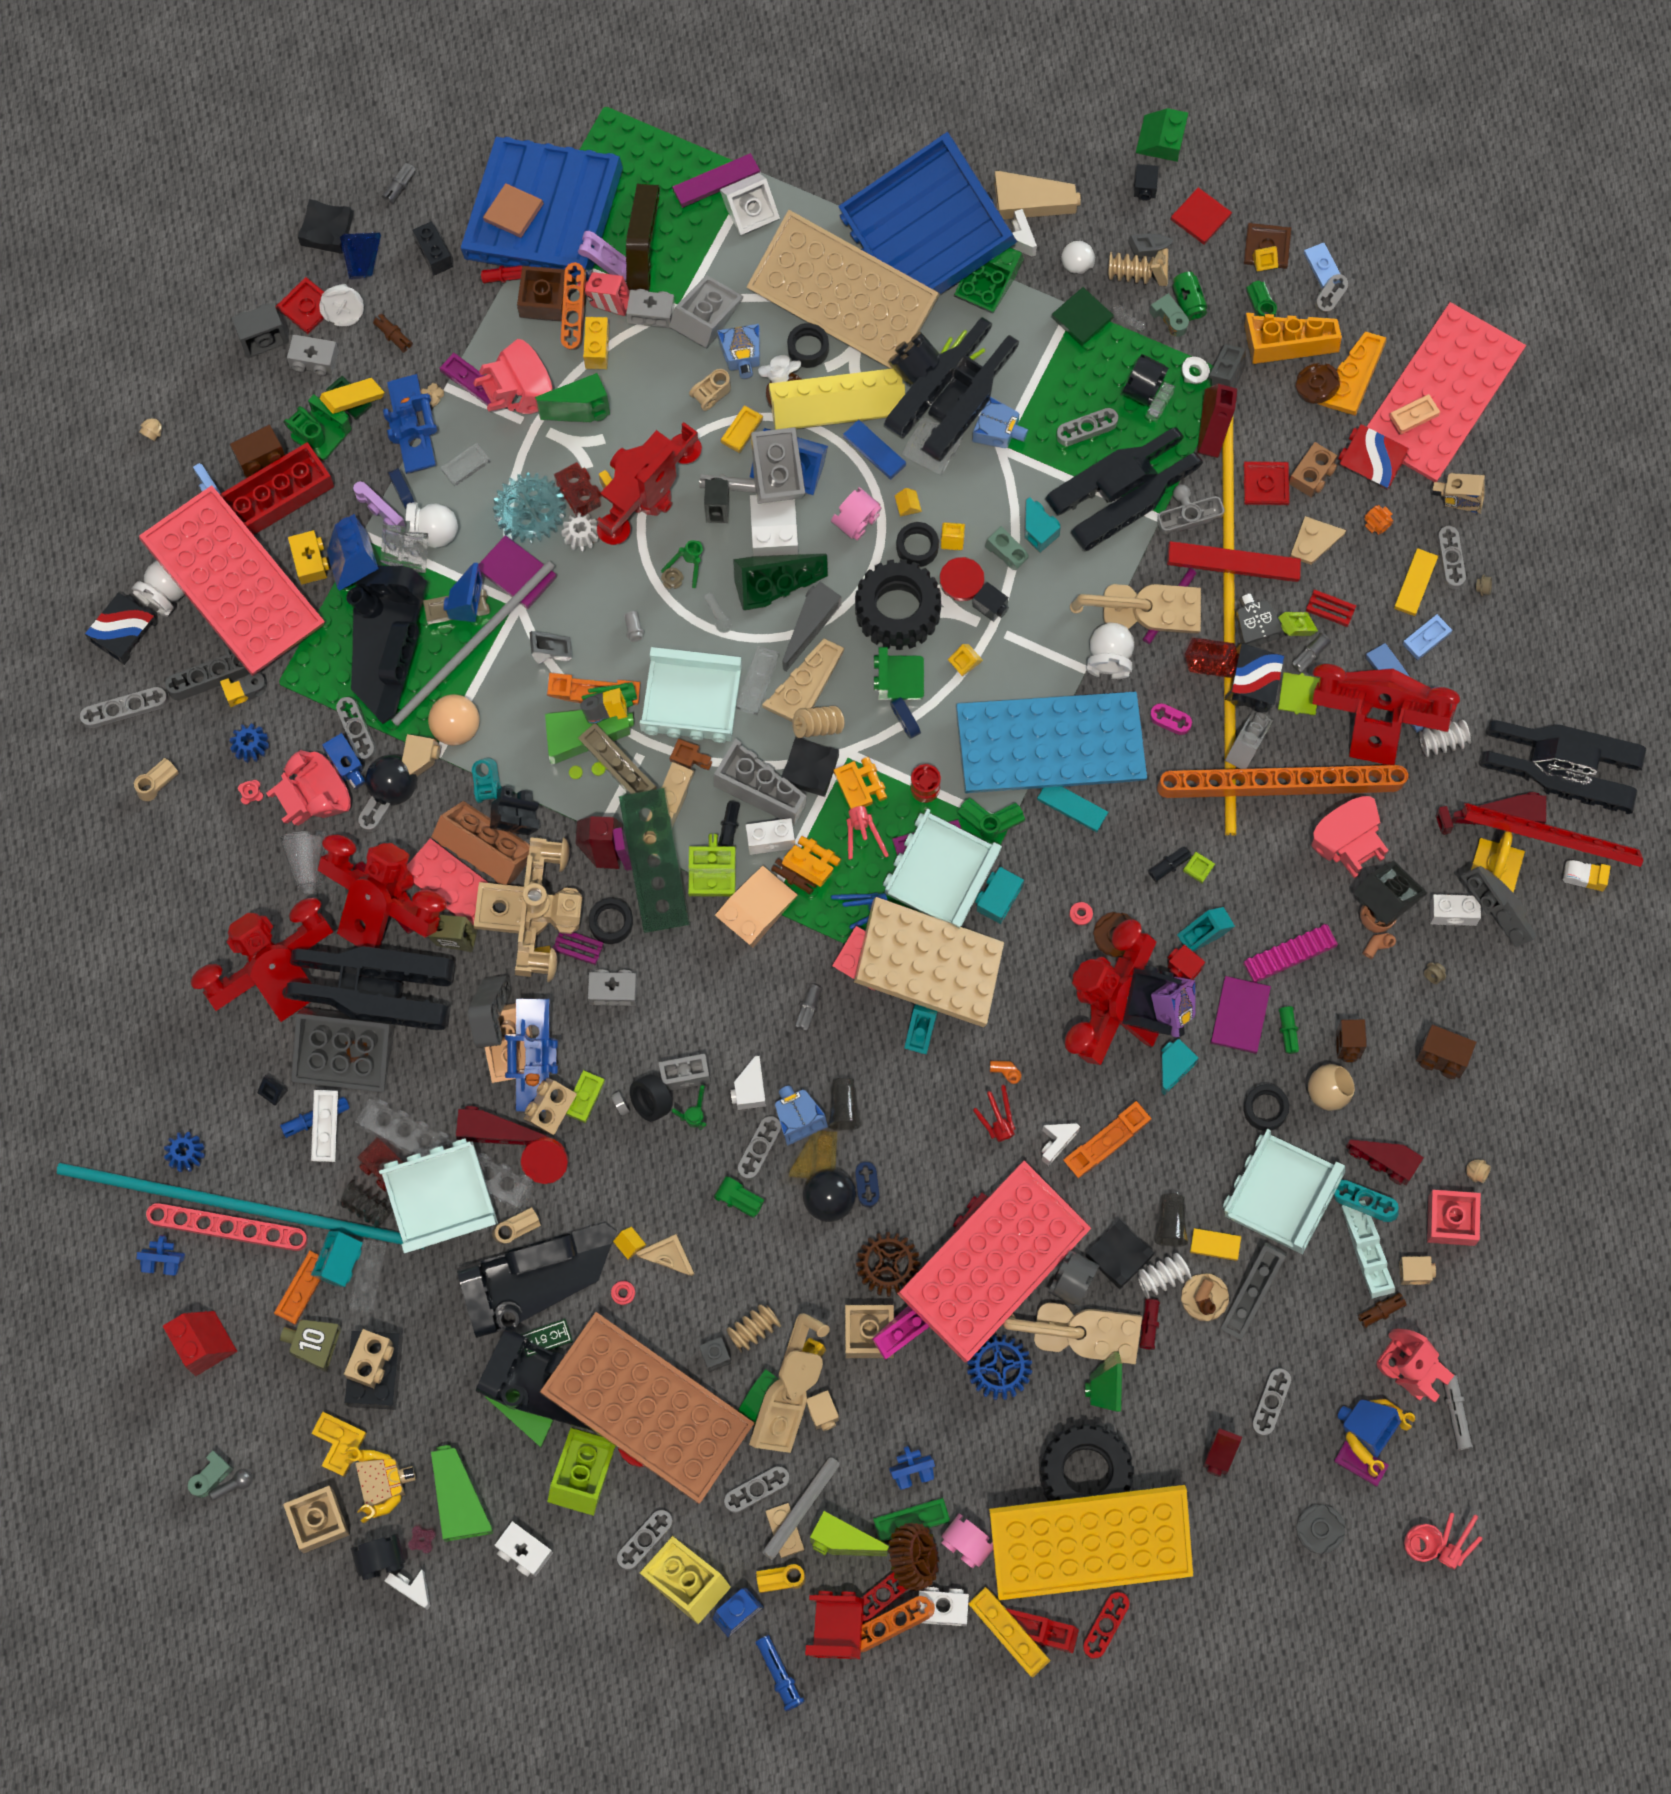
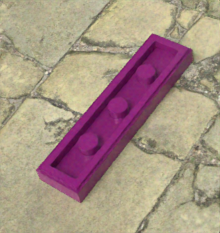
M750 153L677 184L672 189L683 208L720 192V189L760 173V170Z

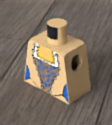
M1451 473L1448 475L1447 483L1434 482L1432 495L1444 496L1445 506L1481 514L1485 495V476Z

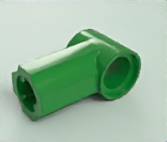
M1259 280L1247 286L1246 291L1256 316H1265L1263 312H1267L1276 317L1277 305L1272 301L1265 282Z
M725 1176L713 1196L717 1201L722 1200L728 1204V1207L731 1208L733 1206L752 1218L757 1216L764 1203V1199L744 1189L742 1184L728 1176Z

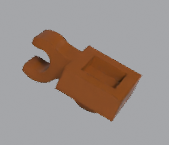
M681 739L677 740L669 758L670 762H675L689 769H692L693 764H696L705 770H710L713 763L710 756L699 753V746Z

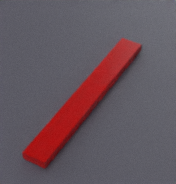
M1465 803L1462 809L1464 819L1467 821L1641 867L1644 861L1639 849Z

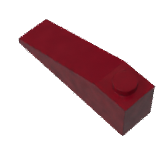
M1529 792L1479 806L1531 821L1546 823V796L1540 795L1537 792ZM1462 810L1454 812L1451 817L1454 824L1482 825L1465 820Z
M466 1106L465 1109H458L456 1129L458 1141L466 1139L467 1142L527 1145L532 1140L534 1141L541 1137L551 1138L479 1110L475 1106Z

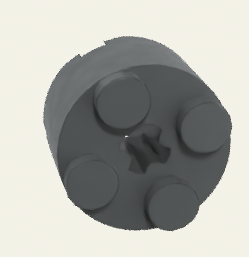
M1069 1250L1048 1292L1078 1308L1100 1265Z

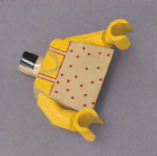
M350 1447L345 1450V1452L353 1454V1459H346V1463L350 1464L357 1460L359 1461L355 1464L365 1505L357 1513L365 1512L367 1515L360 1521L366 1523L372 1517L375 1518L389 1514L401 1502V1496L405 1495L403 1483L416 1480L413 1466L399 1470L398 1462L388 1454L375 1450H359L357 1447Z

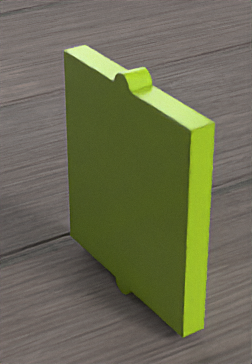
M1284 672L1278 710L1294 712L1296 715L1299 713L1316 715L1317 705L1312 704L1314 690L1320 678L1304 676L1303 673L1298 675Z

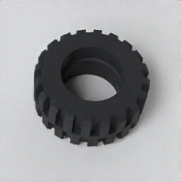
M894 559L887 560L886 565L879 563L875 565V571L869 569L865 573V579L860 580L855 595V615H857L858 626L862 627V633L866 637L871 636V642L876 645L881 642L883 647H888V649H890V646H895L896 650H903V646L907 645L910 649L916 647L917 641L921 644L925 642L927 634L932 635L934 633L935 627L940 620L941 591L940 588H937L938 582L935 577L930 578V572L926 568L921 570L920 564L913 562L910 565L907 564V560L900 559V563H894ZM902 590L915 596L920 606L918 611L908 618L891 619L878 610L877 601L887 592Z
M1082 1424L1079 1427L1074 1425L1068 1427V1430L1058 1433L1048 1444L1040 1464V1483L1043 1486L1045 1497L1050 1501L1129 1492L1133 1483L1134 1466H1132L1131 1453L1126 1450L1124 1441L1119 1440L1116 1437V1433L1111 1430L1108 1432L1100 1425L1096 1427L1090 1426V1424ZM1080 1450H1092L1099 1453L1106 1460L1110 1475L1107 1485L1100 1492L1092 1495H1083L1075 1492L1068 1486L1064 1478V1465L1073 1453Z

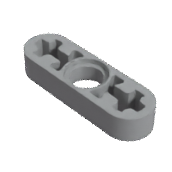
M1105 408L1064 423L1057 430V441L1061 445L1070 446L1111 431L1117 426L1118 414L1111 408ZM1107 416L1109 419L1112 418L1111 423H1108V421H1104V417ZM1088 422L1093 425L1094 429L1086 432L1081 428V425ZM1063 432L1071 433L1070 438H1067L1066 435L1063 436Z
M1445 526L1440 530L1437 538L1444 581L1449 588L1459 589L1466 580L1460 537L1456 528ZM1446 533H1449L1450 536H1454L1452 537L1450 542L1451 547H1447L1448 540L1447 538H1443ZM1453 553L1457 556L1458 561L1450 563L1446 560L1445 555ZM1453 568H1456V577H1460L1457 583L1454 582V579H1450L1453 574Z
M350 697L340 699L336 709L355 755L363 760L371 759L376 754V746L358 703ZM346 703L353 705L350 711L353 716L358 715L357 718H350L349 713L343 711L346 708ZM356 722L361 723V733L353 735L351 733L352 724ZM362 739L365 745L370 746L367 750L368 754L365 755L363 752H360L363 749L360 741L355 742V740Z
M768 1116L761 1121L738 1164V1172L743 1179H755L762 1169L781 1133V1124L777 1118ZM773 1122L777 1130L769 1133L768 1139H772L771 1142L764 1137H758L759 1134H762V1136L766 1134L767 1128L765 1124L770 1125ZM759 1142L764 1143L767 1147L765 1153L761 1155L753 1151V1146ZM749 1154L753 1158L761 1160L760 1163L756 1160L753 1163L754 1173L749 1172L745 1174L743 1166L750 1164L751 1158L748 1157Z
M1284 1369L1272 1371L1252 1422V1429L1259 1436L1264 1437L1271 1434L1277 1422L1291 1383V1376ZM1279 1374H1282L1286 1384L1282 1383L1278 1392L1269 1391V1387L1274 1389L1276 1385V1380L1273 1377H1278ZM1268 1396L1275 1397L1278 1400V1407L1275 1409L1267 1408L1265 1398ZM1261 1409L1268 1414H1275L1274 1418L1268 1417L1267 1425L1270 1426V1429L1265 1428L1264 1431L1259 1430L1260 1425L1257 1424V1421L1261 1422L1265 1413H1260Z
M774 1467L726 1494L724 1499L727 1510L732 1513H740L784 1489L789 1483V1473L783 1467ZM775 1472H778L779 1475L784 1474L783 1483L780 1485L778 1482L772 1483L770 1486L773 1490L768 1491V1486L762 1479L767 1477L769 1482L774 1479ZM755 1483H759L764 1487V1493L759 1497H755L750 1493V1488ZM746 1489L747 1496L752 1501L747 1503L745 1498L740 1501V1507L730 1506L731 1496L735 1495L736 1498L744 1495L741 1490Z
M658 1510L654 1512L619 1551L617 1561L621 1568L625 1570L636 1568L671 1529L673 1520L667 1511ZM666 1516V1523L668 1525L666 1527L661 1525L656 1530L660 1535L656 1537L647 1527L651 1525L654 1528L657 1525L656 1517L663 1518ZM647 1533L652 1537V1543L648 1547H642L638 1544V1538L641 1534ZM634 1543L636 1548L643 1552L642 1555L639 1556L638 1552H636L632 1557L634 1560L633 1564L629 1562L623 1564V1554L629 1555L634 1550L630 1547Z

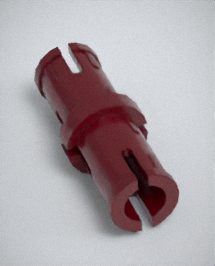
M1145 1299L1139 1347L1154 1350L1156 1329H1159L1160 1325L1157 1322L1160 1302L1154 1299Z

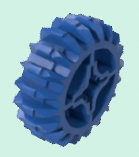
M993 1335V1343L987 1340L984 1344L985 1347L982 1346L978 1350L979 1353L976 1352L972 1358L976 1360H969L967 1362V1365L974 1367L969 1369L967 1374L976 1375L970 1380V1383L975 1384L979 1382L980 1384L976 1387V1391L979 1392L984 1387L986 1389L984 1397H988L991 1391L994 1392L993 1400H997L998 1393H1002V1399L1007 1400V1392H1010L1012 1397H1016L1014 1388L1022 1392L1024 1387L1020 1382L1024 1384L1029 1383L1030 1380L1024 1375H1031L1032 1370L1025 1367L1032 1365V1360H1024V1358L1029 1356V1352L1024 1351L1020 1353L1023 1348L1022 1343L1016 1347L1013 1346L1015 1338H1011L1010 1343H1007L1006 1335H1002L1001 1342H998L997 1336ZM1000 1349L1011 1352L1018 1361L1005 1359ZM993 1350L994 1360L980 1367L982 1357L987 1352ZM998 1358L999 1362L1006 1366L1003 1368L1002 1378L1000 1372L994 1370ZM1020 1368L1017 1378L1012 1383L1006 1385V1374ZM982 1374L994 1375L999 1386L986 1381Z

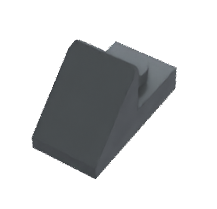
M536 631L529 632L531 654L537 664L542 663L548 658L562 661L572 659L570 637Z

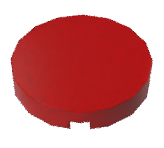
M966 557L954 558L948 561L941 570L940 587L944 594L954 598L953 600L969 601L984 586V572L981 566L972 559Z
M541 1137L537 1140H532L526 1145L520 1162L522 1170L528 1178L537 1183L548 1184L554 1183L564 1175L569 1159L561 1143L552 1138Z

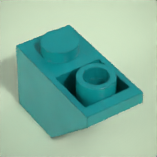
M1029 497L1026 499L1025 539L1041 553L1060 536L1061 527L1059 521L1054 516L1050 517L1045 512L1041 503L1038 501L1034 502Z

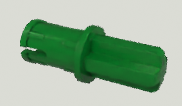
M1291 1006L1279 1009L1282 1026L1280 1033H1283L1285 1052L1288 1054L1299 1052L1297 1031L1299 1029L1295 1025L1294 1008Z

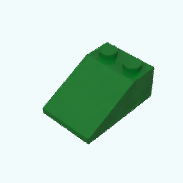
M598 373L535 397L540 420L592 422L601 421L610 415L608 396Z

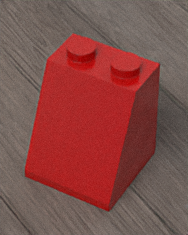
M215 1311L183 1313L163 1325L184 1366L195 1377L238 1352Z

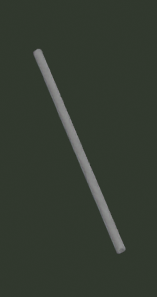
M548 561L391 721L398 726L555 566Z

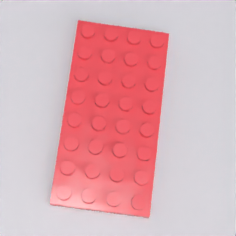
M1450 302L1367 427L1408 447L1409 452L1402 464L1431 481L1437 482L1524 351L1526 345ZM1429 394L1438 407L1440 415L1400 435L1389 417L1390 413Z
M212 485L139 535L141 542L252 676L325 623Z
M1023 1161L897 1294L966 1363L1091 1228Z

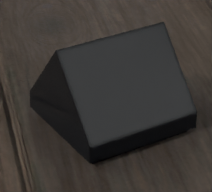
M265 1075L257 1093L276 1106L288 1090L270 1076Z

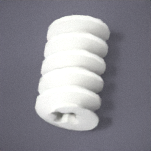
M1459 720L1458 725L1456 722H1451L1448 732L1424 728L1423 732L1420 731L1419 733L1421 748L1426 757H1429L1431 749L1435 755H1438V748L1440 747L1443 753H1447V746H1450L1452 751H1456V744H1459L1460 748L1464 749L1465 742L1471 743L1469 728L1464 720Z
M1178 1253L1173 1254V1260L1166 1257L1164 1264L1161 1261H1157L1156 1269L1154 1266L1148 1265L1147 1272L1144 1269L1138 1271V1281L1147 1299L1150 1298V1290L1155 1295H1158L1159 1286L1164 1291H1167L1166 1283L1168 1282L1172 1287H1176L1175 1279L1184 1283V1275H1187L1191 1280L1189 1268Z

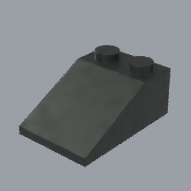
M1395 861L1371 872L1353 892L1358 896V901L1362 905L1368 906L1374 912L1375 918L1386 925L1395 921L1427 894Z

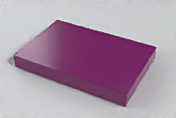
M506 535L479 563L481 574L511 597L544 566V564ZM551 570L520 604L529 609L557 578L556 573Z
M1225 976L1211 1044L1257 1054L1271 986Z

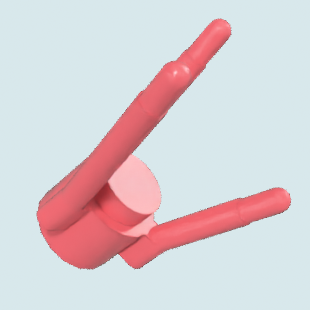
M858 806L850 809V818L846 820L848 825V859L851 860L853 858V827L856 830H861L863 839L867 840L865 828L868 825L884 856L888 857L889 854L873 823L872 816L867 814L866 807Z
M1454 1513L1449 1514L1443 1535L1444 1546L1438 1553L1440 1554L1438 1560L1454 1570L1457 1565L1461 1567L1465 1558L1482 1541V1537L1479 1536L1463 1553L1460 1549L1477 1521V1515L1472 1517L1456 1545L1449 1544L1446 1547L1454 1518Z

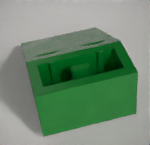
M1008 248L962 279L954 295L994 313L1023 263V254L1015 249Z

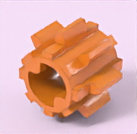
M1376 505L1365 515L1364 520L1367 522L1365 526L1371 533L1376 531L1378 535L1382 534L1393 524L1392 513L1386 506L1382 508L1380 505Z

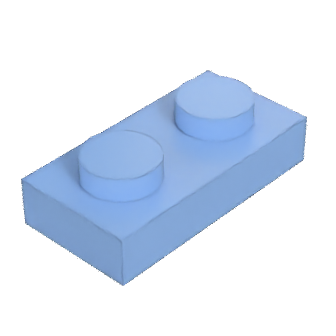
M1437 614L1404 640L1403 646L1419 660L1452 633V629Z

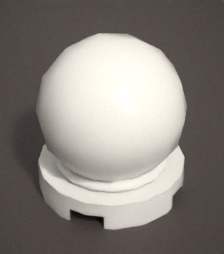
M417 502L407 504L406 521H410L409 532H405L407 547H417V542L421 541L425 546L439 548L453 541L458 530V522L454 512L447 506L435 503L428 504L420 509Z
M157 560L148 566L144 574V583L137 581L132 587V590H134L133 594L146 606L149 603L159 608L157 613L167 617L174 608L171 602L178 601L184 595L183 591Z
M1109 622L1098 627L1090 640V651L1093 656L1088 658L1087 671L1096 677H1100V673L1112 674L1111 679L1129 677L1130 672H1132V662L1129 658L1132 657L1134 651L1133 635L1127 627L1118 623Z

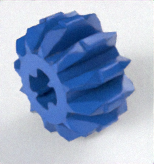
M251 723L246 729L241 724V731H233L236 737L230 738L229 741L233 744L230 749L232 753H236L237 759L243 758L248 763L250 757L257 762V754L265 757L263 749L269 748V744L266 742L268 736L263 733V729L260 726L255 729L254 724Z
M177 1132V1140L169 1138L168 1140L172 1145L164 1146V1150L168 1152L164 1158L166 1161H170L169 1166L172 1169L177 1167V1170L182 1172L186 1166V1169L191 1172V1164L194 1163L197 1167L200 1166L197 1158L202 1159L205 1157L200 1152L205 1147L202 1143H199L200 1139L198 1136L192 1137L191 1133L187 1132L183 1138L182 1134ZM183 1148L187 1149L185 1156L181 1155Z

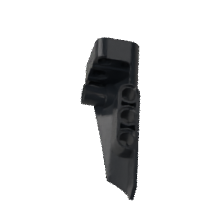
M378 566L379 569L356 581L355 587L351 588L346 596L347 602L353 607L351 690L382 724L395 717L418 639L419 628L417 621L428 587L427 580L415 570L406 566Z
M604 1222L506 1251L503 1255L457 1268L459 1282L476 1338L503 1331L506 1328L513 1330L522 1321L599 1281L617 1231ZM510 1312L514 1314L515 1319L511 1323H506L502 1320V1315Z
M506 1328L479 1380L476 1392L505 1405L509 1409L520 1410L593 1431L539 1393L565 1355L555 1351L552 1353L531 1343L529 1338ZM528 1350L537 1353L529 1357L526 1356ZM510 1392H518L520 1398L517 1402L510 1403L507 1401V1395Z

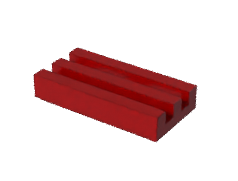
M1314 589L1306 612L1348 627L1357 605ZM1316 598L1322 599V600H1324V601H1327V602H1329V603L1335 604V605H1337V606H1340V607H1342V608L1348 609V610H1350V611H1346V610H1344V609L1338 608V607L1333 606V605H1331V604H1328V603H1325V602H1323V601H1320V600H1318V599H1316ZM1313 604L1324 609L1330 610L1332 612H1335L1337 614L1343 615L1347 618L1344 619L1339 616L1328 613L1326 611L1313 607Z

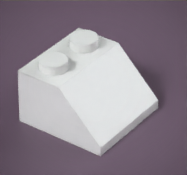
M760 173L720 189L726 209L740 235L780 219L767 179Z

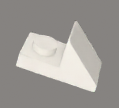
M1023 209L1014 211V219L1011 221L1013 235L1018 242L1011 246V248L1029 256H1035L1037 245Z
M1077 1123L1044 1125L1042 1131L1053 1139L1054 1143L1049 1141L1042 1149V1161L1049 1166L1077 1135L1080 1126Z
M423 1570L419 1572L411 1586L408 1585L410 1580L402 1574L398 1573L394 1576L389 1573L385 1579L387 1584L426 1610L429 1609L430 1601L425 1572Z

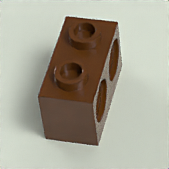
M1365 1019L1341 1020L1336 1030L1337 1059H1343V1062L1347 1063L1356 1062L1357 1059L1362 1057L1367 1047Z

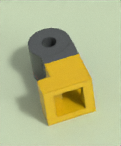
M256 673L253 676L248 674L245 679L230 683L229 678L220 681L230 707L256 698L266 691V683L260 673Z
M620 688L588 697L580 705L587 722L591 724L617 716L618 719L627 717L626 701Z

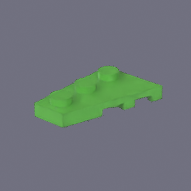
M516 1391L510 1392L507 1395V1401L510 1403H515L520 1398V1394ZM485 1396L489 1402L542 1448L554 1420L516 1409H509L505 1405Z

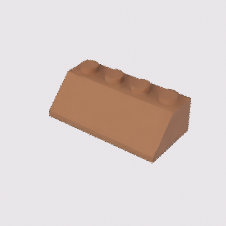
M464 801L440 816L431 836L441 846L447 847L456 853L459 858L468 861L479 871L485 872L499 884L508 885L513 882L527 865L530 844L510 831L491 829L490 818Z

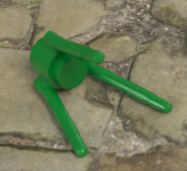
M691 540L686 543L685 548L680 547L677 554L661 569V573L670 568L683 556L686 562L694 563L692 588H696L699 564L701 562L700 556L703 551L701 542Z
M630 682L621 685L590 688L588 692L592 694L583 695L581 698L585 700L596 694L620 688L628 708L633 706L632 701L637 700V695L633 683Z
M704 1085L700 1086L696 1107L688 1108L685 1114H682L675 1108L672 1109V1113L679 1117L681 1121H686L687 1125L693 1128L698 1127L699 1130L706 1126V1123L703 1122L704 1116L701 1110Z

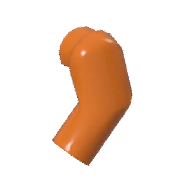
M990 1061V1072L1002 1073L1011 1084H1017L1021 1080V1072L1014 1063L1010 1061Z

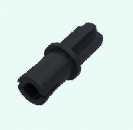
M734 801L727 803L724 821L720 823L722 828L718 845L721 847H733L735 831L739 826L736 823L740 804Z
M1182 847L1169 857H1163V861L1148 870L1149 875L1155 882H1158V880L1171 871L1175 872L1178 866L1192 857L1191 852L1188 848Z

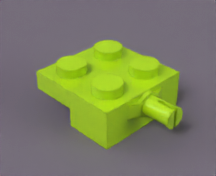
M712 834L708 835V847L689 846V896L731 897L735 893L736 848L717 847V834H714L713 843Z

